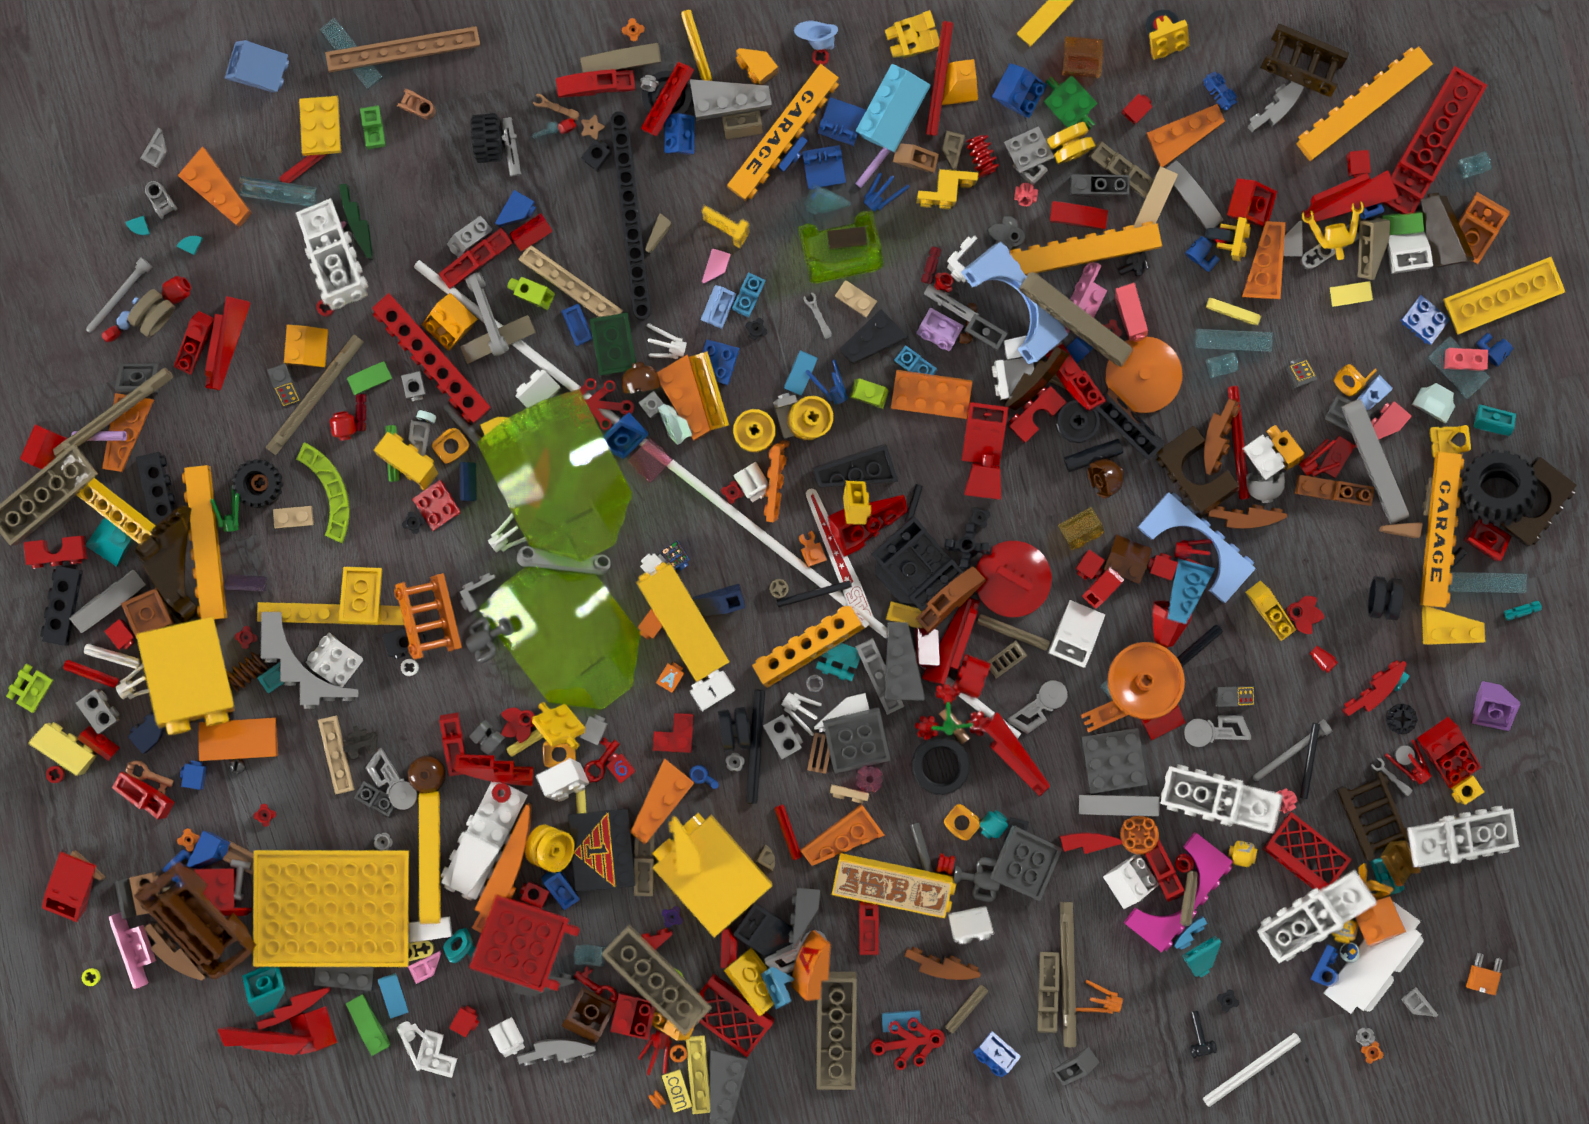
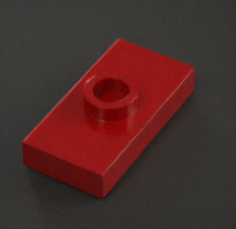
M1338 436L1336 443L1330 448L1318 469L1339 462L1340 466L1324 472L1335 479L1355 445Z
M88 726L77 738L108 761L120 749L118 745L104 735L97 734L91 726Z

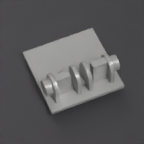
M1039 126L1004 142L1007 153L1012 158L1019 174L1054 158Z

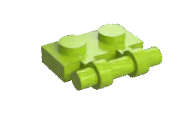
M26 663L23 669L19 670V676L14 684H11L8 688L9 692L6 697L13 700L17 694L20 698L16 703L34 713L54 680L38 670L35 671L33 676L30 675L29 672L32 666ZM26 679L29 683L23 691L20 687Z

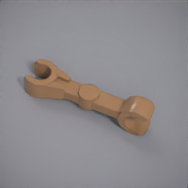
M536 94L537 97L542 98L540 104L533 102L536 107L549 108L573 120H578L580 114L577 111L564 108L559 104L550 102L543 95Z

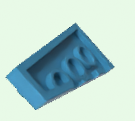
M1178 559L1167 619L1186 624L1215 568Z

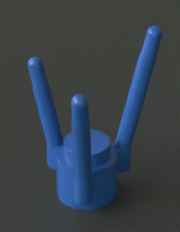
M879 173L869 192L864 196L866 199L863 203L874 212L877 209L881 210L910 186L906 185L881 203L883 198L880 195L892 182L894 176H891L877 193H873L882 176V173Z
M835 359L832 361L835 370L832 373V377L836 386L830 389L831 393L822 386L809 370H806L808 376L825 394L828 401L833 400L834 404L837 405L848 399Z

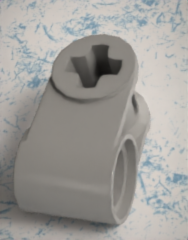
M151 181L146 185V195L160 219H163L164 215L172 210H178L162 184ZM158 186L160 189L159 193L153 196L151 188Z

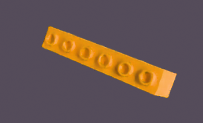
M851 605L848 607L843 606L838 609L835 615L827 616L817 626L807 628L804 634L799 637H792L786 645L778 646L768 656L758 658L752 666L762 684L768 688L862 631L865 627ZM844 621L843 628L837 629L838 622ZM828 631V636L825 639H820L821 633ZM807 641H811V647L804 649V644ZM795 651L794 658L788 659L789 652ZM779 661L778 667L771 669L772 663Z

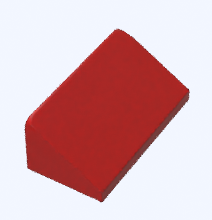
M541 213L510 232V236L519 250L523 251L550 234L552 229Z

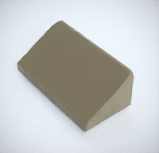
M760 110L722 116L725 139L763 134Z

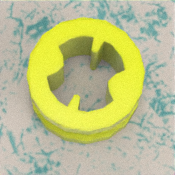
M89 968L82 974V981L87 986L96 985L101 978L100 972L94 968ZM88 972H90L92 975L95 974L96 978L93 979L94 982H92L91 980H87L86 976H89Z

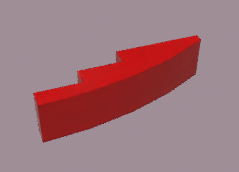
M500 228L470 251L465 252L438 274L448 288L451 289L486 265L514 242L505 230Z
M456 754V772L491 782L533 786V767L514 766V761H495V755Z
M331 987L292 996L290 998L292 1004L274 1009V1017L259 1020L257 1022L258 1029L278 1024L299 1014L327 994Z

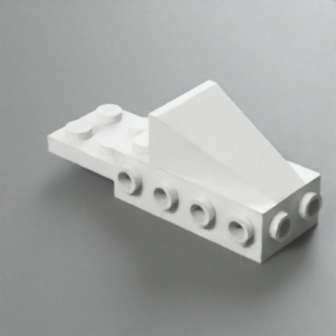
M330 198L296 212L307 246L305 252L308 259L312 260L310 266L313 273L317 274L318 278L315 280L318 288L323 291L321 297L324 304H329L331 310H334L368 296L365 289L368 287L364 276L361 277L360 275L363 271L360 263L356 260L357 254L354 247L349 245L352 240L348 231H343L332 199Z
M1177 764V768L1169 766L1160 804L1167 805L1168 810L1178 812V809L1185 810L1184 814L1196 817V813L1203 815L1202 819L1214 821L1215 818L1221 819V824L1232 826L1233 823L1274 833L1283 795L1242 785L1243 781L1233 778L1231 781L1224 780L1225 776L1213 774V777L1206 776V771L1195 769V772L1188 771L1189 767L1179 764Z
M490 783L474 816L470 815L466 823L469 826L467 831L462 832L458 839L460 845L458 850H453L449 858L452 861L449 868L445 867L440 876L443 878L441 883L445 884V889L452 892L457 890L462 893V897L470 901L472 899L476 900L479 896L481 897L486 887L484 885L494 871L493 866L495 862L499 861L503 853L501 850L504 844L507 845L510 839L512 827L528 796L509 786L511 797L508 801L500 803L492 797V789L499 783ZM502 789L498 791V795L500 797H503L505 795V792Z
M1502 806L1491 807V811H1487V809L1475 810V814L1472 815L1471 812L1460 813L1457 818L1454 815L1445 816L1436 823L1408 828L1414 867L1449 860L1450 863L1462 862L1463 858L1472 860L1477 859L1478 855H1482V857L1492 856L1496 851L1498 853L1510 852L1511 848L1519 847L1513 809H1503Z
M1354 870L1326 888L1311 890L1303 898L1295 900L1292 903V907L1280 909L1276 913L1277 916L1265 918L1261 921L1262 925L1257 932L1261 940L1269 948L1272 956L1276 958L1278 963H1281L1284 960H1291L1301 950L1302 952L1306 951L1312 946V943L1323 941L1328 937L1329 933L1338 932L1344 927L1343 924L1374 906L1377 902Z

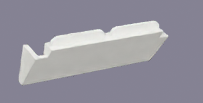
M1395 902L1393 903L1406 932L1373 947H1369L1364 939L1359 945V959L1353 963L1346 962L1338 973V983L1328 987L1324 992L1325 995L1349 1013H1352L1356 1007L1363 1011H1371L1393 983L1394 978L1391 974L1394 971L1401 972L1423 943L1421 933L1415 930L1421 921Z

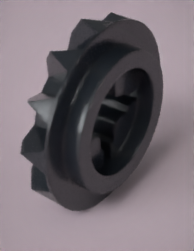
M1407 704L1394 705L1388 711L1386 717L1388 727L1397 734L1410 733L1416 727L1418 721L1416 711ZM1402 711H1403L1404 717H1407L1408 719H1410V720L1404 721L1403 725H1401V722H1400V721H1397V720L1394 719V718L1401 717Z

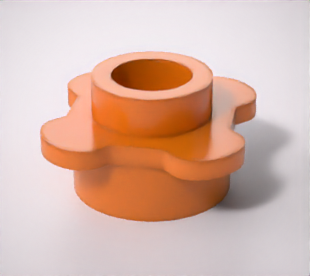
M631 18L627 26L622 28V33L630 37L631 41H637L645 28L643 25H639L634 18Z
M187 828L183 831L182 837L177 839V843L186 847L187 851H193L200 836Z
M1376 1041L1369 1046H1362L1361 1052L1366 1057L1365 1061L1369 1064L1383 1058L1384 1054L1379 1049V1043Z

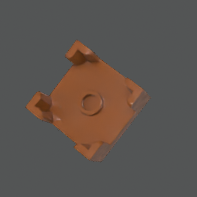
M156 588L121 603L136 639V634L175 624L172 614L168 613L164 601Z

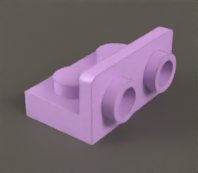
M930 308L917 334L924 340H929L936 344L939 348L950 351L964 325Z

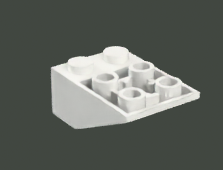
M1070 600L1048 653L1085 668L1105 614Z
M986 906L948 914L952 936L955 941H959V944L971 942L970 938L977 937L979 940L990 937L989 934H993Z

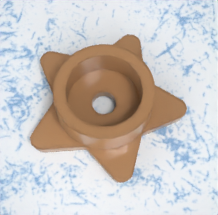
M596 115L590 120H581L584 126L582 136L590 135L597 140L599 131L605 129L604 125L598 123Z

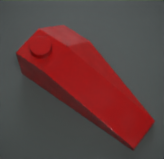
M904 495L868 503L871 506L870 517H867L866 524H847L845 509L827 516L830 531L842 555L845 557L860 550L866 545L865 542L869 538L879 535L878 531L885 525H891L905 514L908 509Z

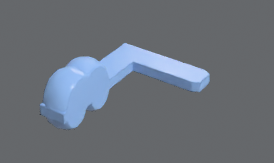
M135 297L132 303L136 305L140 299ZM123 311L117 318V325L122 330H127L130 326L127 317L131 311Z

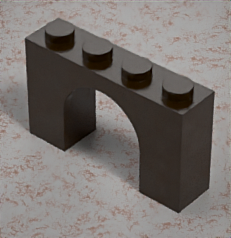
M1192 426L1162 447L1156 453V461L1162 469L1164 467L1169 472L1167 476L1173 484L1176 482L1180 488L1178 490L1183 498L1188 497L1191 501L1189 505L1192 510L1204 516L1238 492L1240 488L1228 470L1205 485L1193 484L1184 477L1182 473L1184 462L1205 446V439L1195 426Z
M1542 457L1536 458L1530 466L1535 471L1537 483L1546 491L1547 506L1545 510L1535 518L1522 516V519L1517 523L1512 521L1511 525L1508 526L1500 524L1503 529L1525 546L1535 545L1539 541L1541 531L1548 529L1553 522L1551 518L1554 514L1558 515L1564 508L1562 504L1565 500L1571 499L1576 492L1574 489L1577 484Z

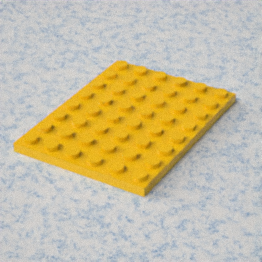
M254 850L253 941L256 946L253 950V967H408L409 850Z

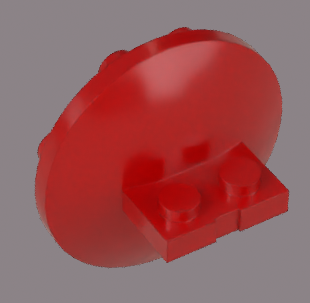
M1005 541L994 545L991 555L984 554L976 567L986 579L977 589L979 598L987 608L1001 616L1021 617L1034 612L1044 603L1051 589L1052 575L1046 558L1037 548L1025 542Z

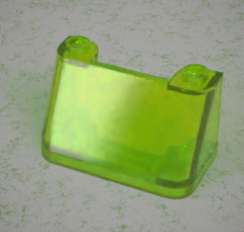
M873 211L860 212L855 217V223L820 231L817 230L815 225L810 223L798 226L807 274L811 283H821L879 270L884 265L882 247ZM865 227L866 247L829 250L827 231Z

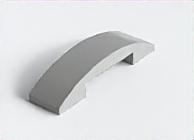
M1177 160L1166 168L1178 174L1173 187H1175L1194 211L1197 219L1206 230L1207 228L1216 227L1223 221L1220 213L1205 192Z
M873 638L855 646L886 714L888 715L903 708L902 700H885L886 666Z

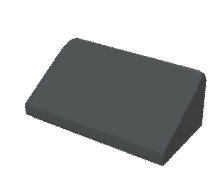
M129 878L115 881L122 918L137 916Z

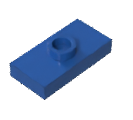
M799 137L777 168L783 172L791 162L795 163L801 156L799 151L808 140L804 137Z

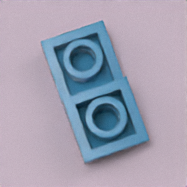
M748 272L732 310L749 318L766 280Z
M906 345L894 360L909 372L934 375L937 371V368Z
M800 350L784 388L802 396L810 378L806 370L812 373L817 357Z
M1203 916L1193 920L1192 924L1186 926L1181 934L1176 937L1173 943L1175 948L1180 947V949H1184L1191 945L1190 941L1194 940L1191 932H1194V934L1198 933L1207 924Z
M396 973L378 979L390 1019L408 1013Z

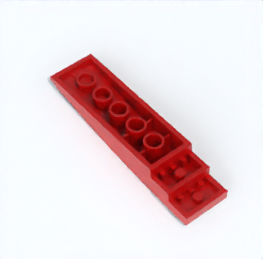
M1456 66L1453 67L1390 175L1399 197L1383 202V204L1401 214L1415 212L1488 86L1487 84Z

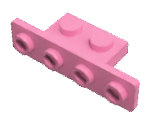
M1090 262L1084 267L1083 274L1075 285V290L1070 300L1094 318L1107 290L1094 283L1101 265ZM1064 326L1066 332L1069 333L1070 329Z
M121 912L109 916L111 927L133 989L147 985L148 980L143 965L155 962L156 959L153 951L150 949L151 944L144 925L129 929L127 920L122 918Z

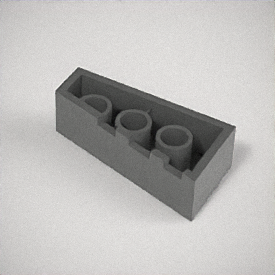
M908 622L887 623L885 700H925Z
M711 1049L710 1124H732L748 1058Z

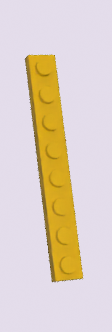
M258 602L257 622H261V612H281L282 622L340 624V604ZM380 605L378 625H404L400 606Z

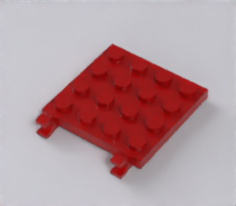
M495 894L469 968L543 992L544 987L558 991L559 981L548 979L564 932L578 936L580 929L577 926L568 924L569 918Z

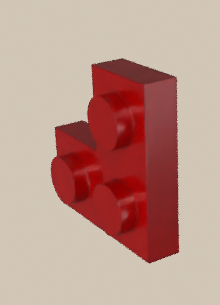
M674 713L673 732L654 731L653 751L691 753L694 714Z

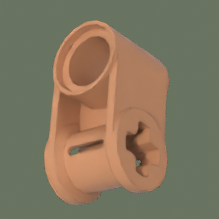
M405 89V95L397 106L423 119L433 118L436 113L434 105L417 93ZM429 105L430 111L423 114L421 112L423 106Z

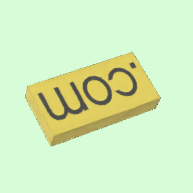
M681 1070L662 1075L673 1111L677 1112L692 1107Z

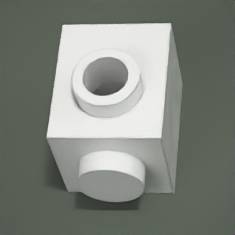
M648 554L641 560L643 564L640 567L650 574L656 570L655 567L662 562L667 563V561L661 554L658 556L656 554L652 556Z

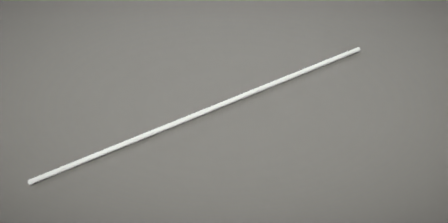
M420 260L417 261L414 265L417 271L445 293H451L473 315L485 323L479 306L456 288L449 289L437 273ZM495 320L496 325H497L498 328H500V327L503 326V325H501L498 321ZM522 340L512 344L572 393L581 388ZM586 392L580 399H589L592 395ZM598 409L613 425L621 419L611 410ZM645 438L639 444L820 588L832 585L648 439ZM837 591L829 594L843 606L848 607L844 593ZM854 606L855 610L870 624L869 626L887 639V627L862 609ZM947 675L944 685L949 684L951 688L955 681ZM962 693L958 695L978 712L982 711L984 717H989L990 719L995 714L994 711L977 698ZM1005 721V723L1008 725V727L1013 732L1015 737L1018 739L1021 733Z

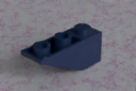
M740 584L691 597L702 616L727 614L746 608Z
M151 711L144 717L146 720L141 725L138 723L131 728V734L127 736L142 754L147 753L161 741L166 728H158L154 711Z

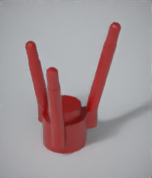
M1326 439L1307 458L1302 460L1299 465L1307 476L1312 474L1315 477L1322 472L1340 466L1338 462L1318 470L1316 469L1319 465L1315 460L1336 443V440L1327 444L1329 439Z
M1210 539L1182 540L1181 543H1176L1175 557L1204 565L1186 557H1190L1191 553L1210 555V552L1192 549V546L1188 545L1209 544L1213 542Z
M1414 739L1411 742L1421 764L1417 763L1412 754H1408V757L1415 766L1411 770L1413 774L1389 754H1385V757L1403 771L1412 782L1417 781L1420 785L1431 777L1430 769L1426 765Z
M656 1030L655 1034H651L650 1040L638 1057L641 1060L652 1043L656 1047L647 1070V1075H650L659 1049H664V1047L663 1074H666L669 1048L672 1041L669 1040V1035Z

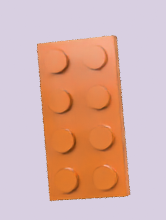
M896 370L891 409L967 419L972 380Z

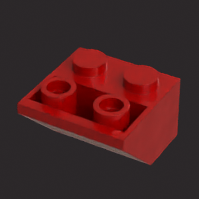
M620 991L610 1032L648 1040L655 1007L644 997Z

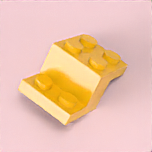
M940 169L937 192L918 191L916 203H919L921 207L930 208L932 205H939L941 209H951L956 204L958 184H961L960 187L972 188V185L977 183L978 173Z

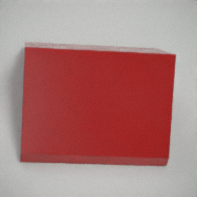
M35 424L20 460L43 469L57 458L53 449L67 438Z
M1482 519L1474 522L1463 541L1492 560L1501 561L1512 536L1492 523L1487 525L1483 523Z
M1178 704L1170 712L1159 718L1140 719L1151 740L1185 724Z
M326 1006L289 1018L295 1035L314 1037V1041L308 1043L302 1049L300 1055L318 1051L338 1043Z

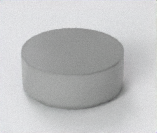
M1405 745L1398 747L1395 751L1396 761L1403 765L1412 763L1408 754H1412L1415 758L1414 750Z

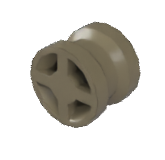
M776 579L770 584V593L774 597L783 598L787 595L789 588L784 580Z

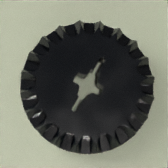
M673 71L655 73L652 76L659 83L656 86V90H642V101L649 113ZM688 82L670 114H684L689 108L692 93Z

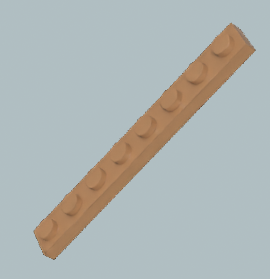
M477 26L329 51L325 52L330 73L480 47Z

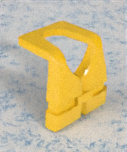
M1468 425L1441 428L1431 427L1429 429L1430 440L1433 442L1431 445L1433 458H1435V452L1462 453L1471 450ZM1458 432L1464 433L1466 437V443L1462 447L1455 445L1451 441Z

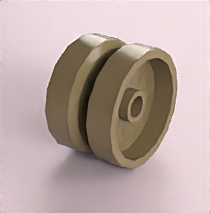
M152 289L136 303L129 313L127 321L134 327L141 325L140 332L147 338H151L167 323L173 315L176 306L169 300L162 301V294L156 289Z

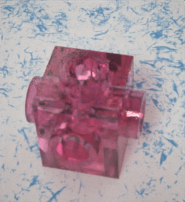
M865 765L857 771L858 775L856 778L858 781L855 783L862 792L866 790L867 792L872 791L874 793L882 787L880 783L883 782L881 779L883 774L877 766L873 768L871 765L869 767ZM867 776L873 777L872 783L866 781Z

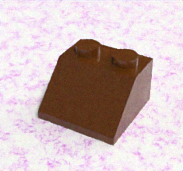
M1116 534L1103 566V571L1110 567L1118 572L1121 578L1140 584L1152 548Z
M582 987L562 1027L596 1044L616 1004Z

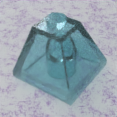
M813 183L804 205L807 206V211L817 215L818 212L823 214L849 207L851 202L847 198Z

